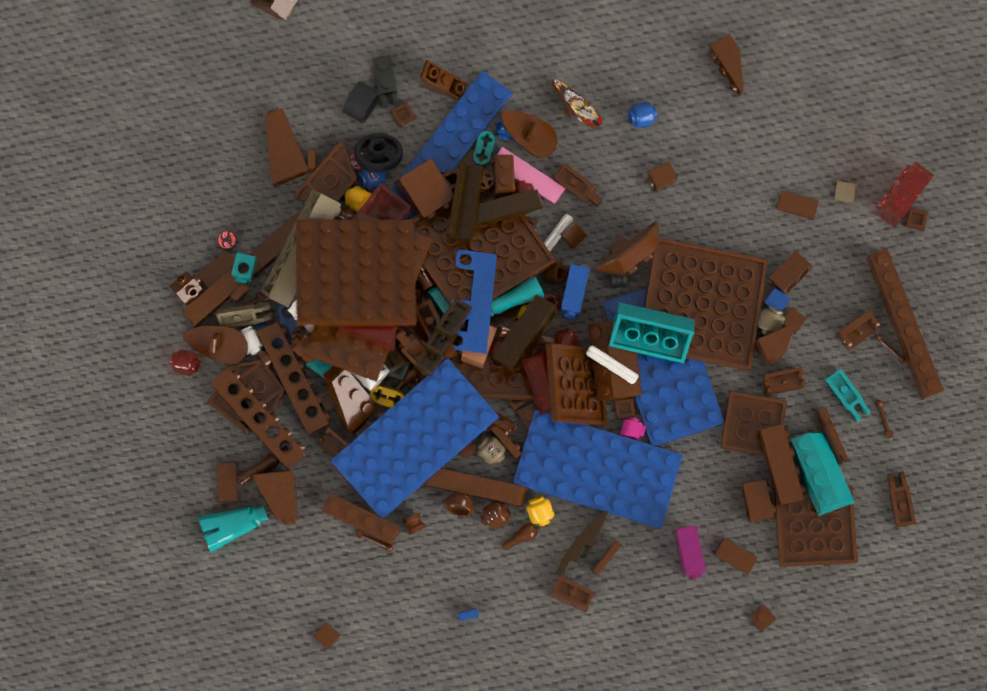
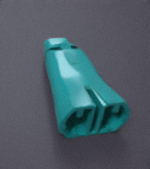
M532 276L511 291L493 299L491 317H493V314H500L509 308L530 302L535 295L543 298L544 294L537 279Z
M262 505L256 508L249 506L199 515L198 519L205 534L204 537L208 548L212 553L234 539L252 531L258 525H261L260 522L268 520V517Z

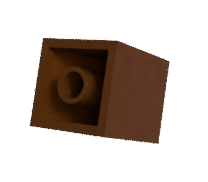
M432 159L421 164L393 183L420 220L424 217L428 220L437 214L435 210L440 207L444 210L453 204L451 200H453L454 194Z
M285 471L253 475L254 481L276 519L284 525H294L295 521L299 520L294 472Z

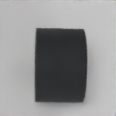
M359 81L350 92L344 104L343 113L362 124L365 123L379 100L380 92Z

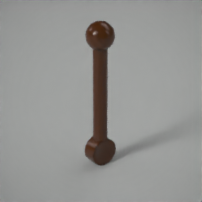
M875 334L874 338L893 353L900 363L906 361V358L900 356L880 335Z
M877 400L876 406L879 407L884 423L885 436L890 439L893 437V432L889 430L882 407L883 402L882 400Z
M360 530L356 532L357 538L371 541L386 548L388 552L393 550V546L390 544L386 545L363 534Z

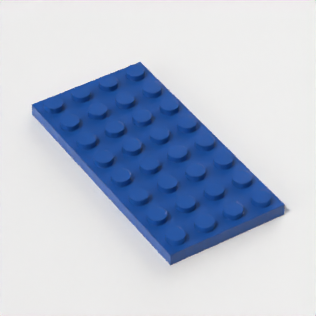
M647 288L603 302L608 321L614 320L619 302L644 308ZM637 353L642 395L635 396L634 398L643 424L646 425L645 430L650 445L659 446L725 423L704 362L685 359L684 363Z
M448 358L436 369L432 377L427 376L335 456L331 462L378 516L384 518L497 420L499 416Z
M535 410L513 484L596 510L607 511L609 514L661 529L683 455L587 425L552 422L551 414Z

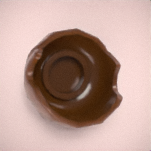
M456 492L449 495L445 500L444 509H447L453 515H466L469 517L470 514H473L474 503L467 494Z

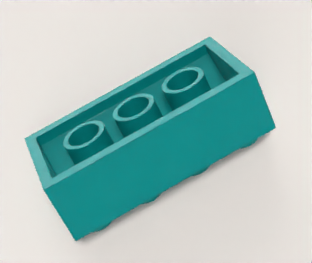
M619 302L613 321L609 346L684 363L694 334V319Z
M807 433L791 439L789 447H793L795 458L793 459L799 468L800 475L818 516L853 504L854 499L825 433Z

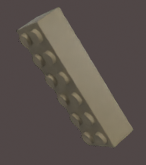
M312 189L297 220H333L338 217L341 211V204ZM296 222L261 289V292L268 298L287 307L296 300Z

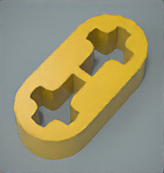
M380 384L370 391V397L375 403L390 408L395 403L394 399L389 398V396L395 398L399 395L400 400L405 396L400 390ZM380 389L382 390L381 393L387 395V397L380 396L376 398V394L373 392H377Z

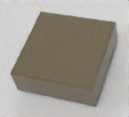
M837 181L834 201L852 204L856 184Z

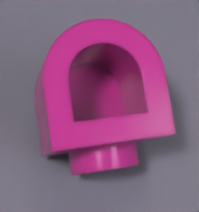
M628 417V420H623L620 435L639 441V437L644 436L646 425H642L643 423L639 422L637 418Z

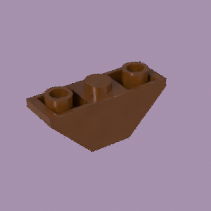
M429 60L425 61L420 75V85L432 92L456 100L462 98L467 85L466 82Z

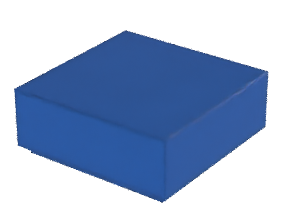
M774 288L764 302V305L782 311L791 298Z
M477 609L458 614L460 621L479 617Z

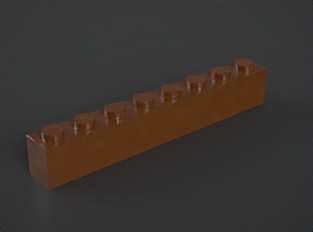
M888 248L870 254L866 258L921 400L938 395L944 391Z

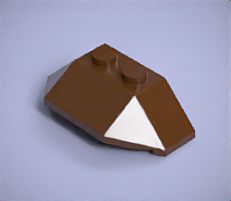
M657 220L595 267V271L597 273L625 276L627 273L631 275L637 271L640 263L644 262L646 264L654 257L652 254L656 249L659 225Z

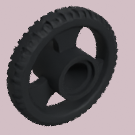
M385 133L369 134L356 143L354 158L357 164L367 171H389L401 162L403 147L400 141ZM369 144V153L360 154L361 150ZM388 144L392 145L396 151H388Z

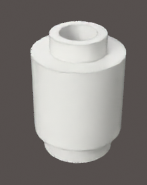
M252 326L240 331L248 343L247 355L255 356L262 351L261 349L264 345L257 331Z

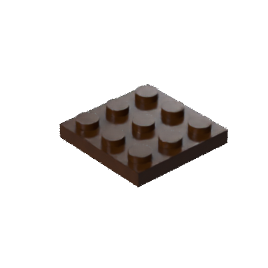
M730 391L720 448L765 456L758 432L761 429L784 425L787 401Z

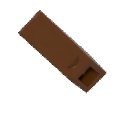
M728 34L711 44L708 54L711 60L719 65L720 74L729 80V87L732 92H737L741 96L744 89L740 49L731 35Z

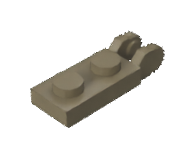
M259 302L256 305L251 304L216 311L219 325L233 328L256 325L273 318L271 312H262L270 309L268 302Z

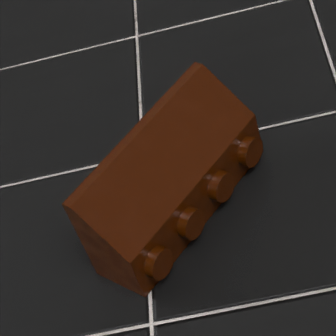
M603 321L588 325L590 345L595 346L638 374V379L634 384H631L592 359L597 401H613L642 395L637 353L609 346L613 321Z

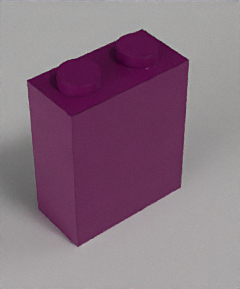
M696 525L676 529L674 537L683 577H688L689 580L702 577V573L706 572Z

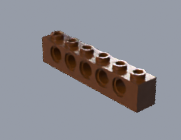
M275 322L257 331L307 434L311 436L329 427L328 421L331 419L326 410L322 411L319 405L322 401L318 393H313L311 387L314 385L309 375L305 377L302 371L305 367L301 359H296L292 342L288 343L285 337L288 333L284 325L280 326L278 322ZM275 340H282L283 346L276 349L273 347ZM284 357H291L292 361L289 365H282L281 362ZM292 374H299L300 380L293 383L290 381ZM303 390L309 393L308 398L305 400H301L298 397L299 393ZM311 407L317 409V414L314 417L307 415V410Z
M227 368L210 383L211 386L279 462L290 471L306 457L304 452L306 448L299 441L295 442L291 438L293 434L287 427L282 428L278 424L280 420L273 412L271 414L265 409L267 405L260 398L257 400L252 395L255 392L248 384L244 386L239 381L242 379L235 370L231 372ZM230 387H239V392L234 395L230 394ZM245 400L252 402V406L248 409L241 406ZM263 414L265 420L262 423L255 422L254 418L256 415ZM269 429H277L278 434L275 437H269L267 435ZM285 442L291 445L290 450L286 452L280 449L281 444Z

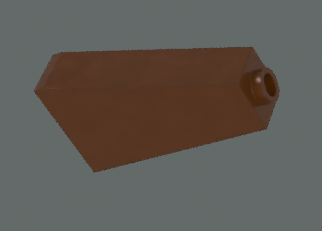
M283 108L271 109L265 115L271 181L275 188L310 173Z

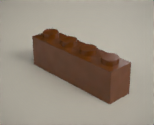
M783 424L761 429L758 433L778 505L783 506L802 501L805 489L798 480L800 471L793 462L795 453L793 447H789L788 439H790L788 429L784 428Z
M331 493L322 509L324 513L392 546L401 530V527Z

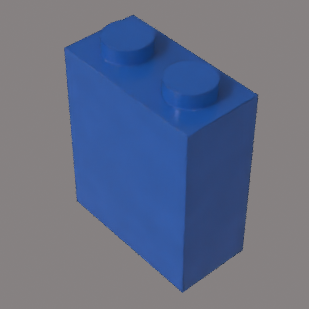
M571 264L559 314L563 315L564 319H578L590 268Z

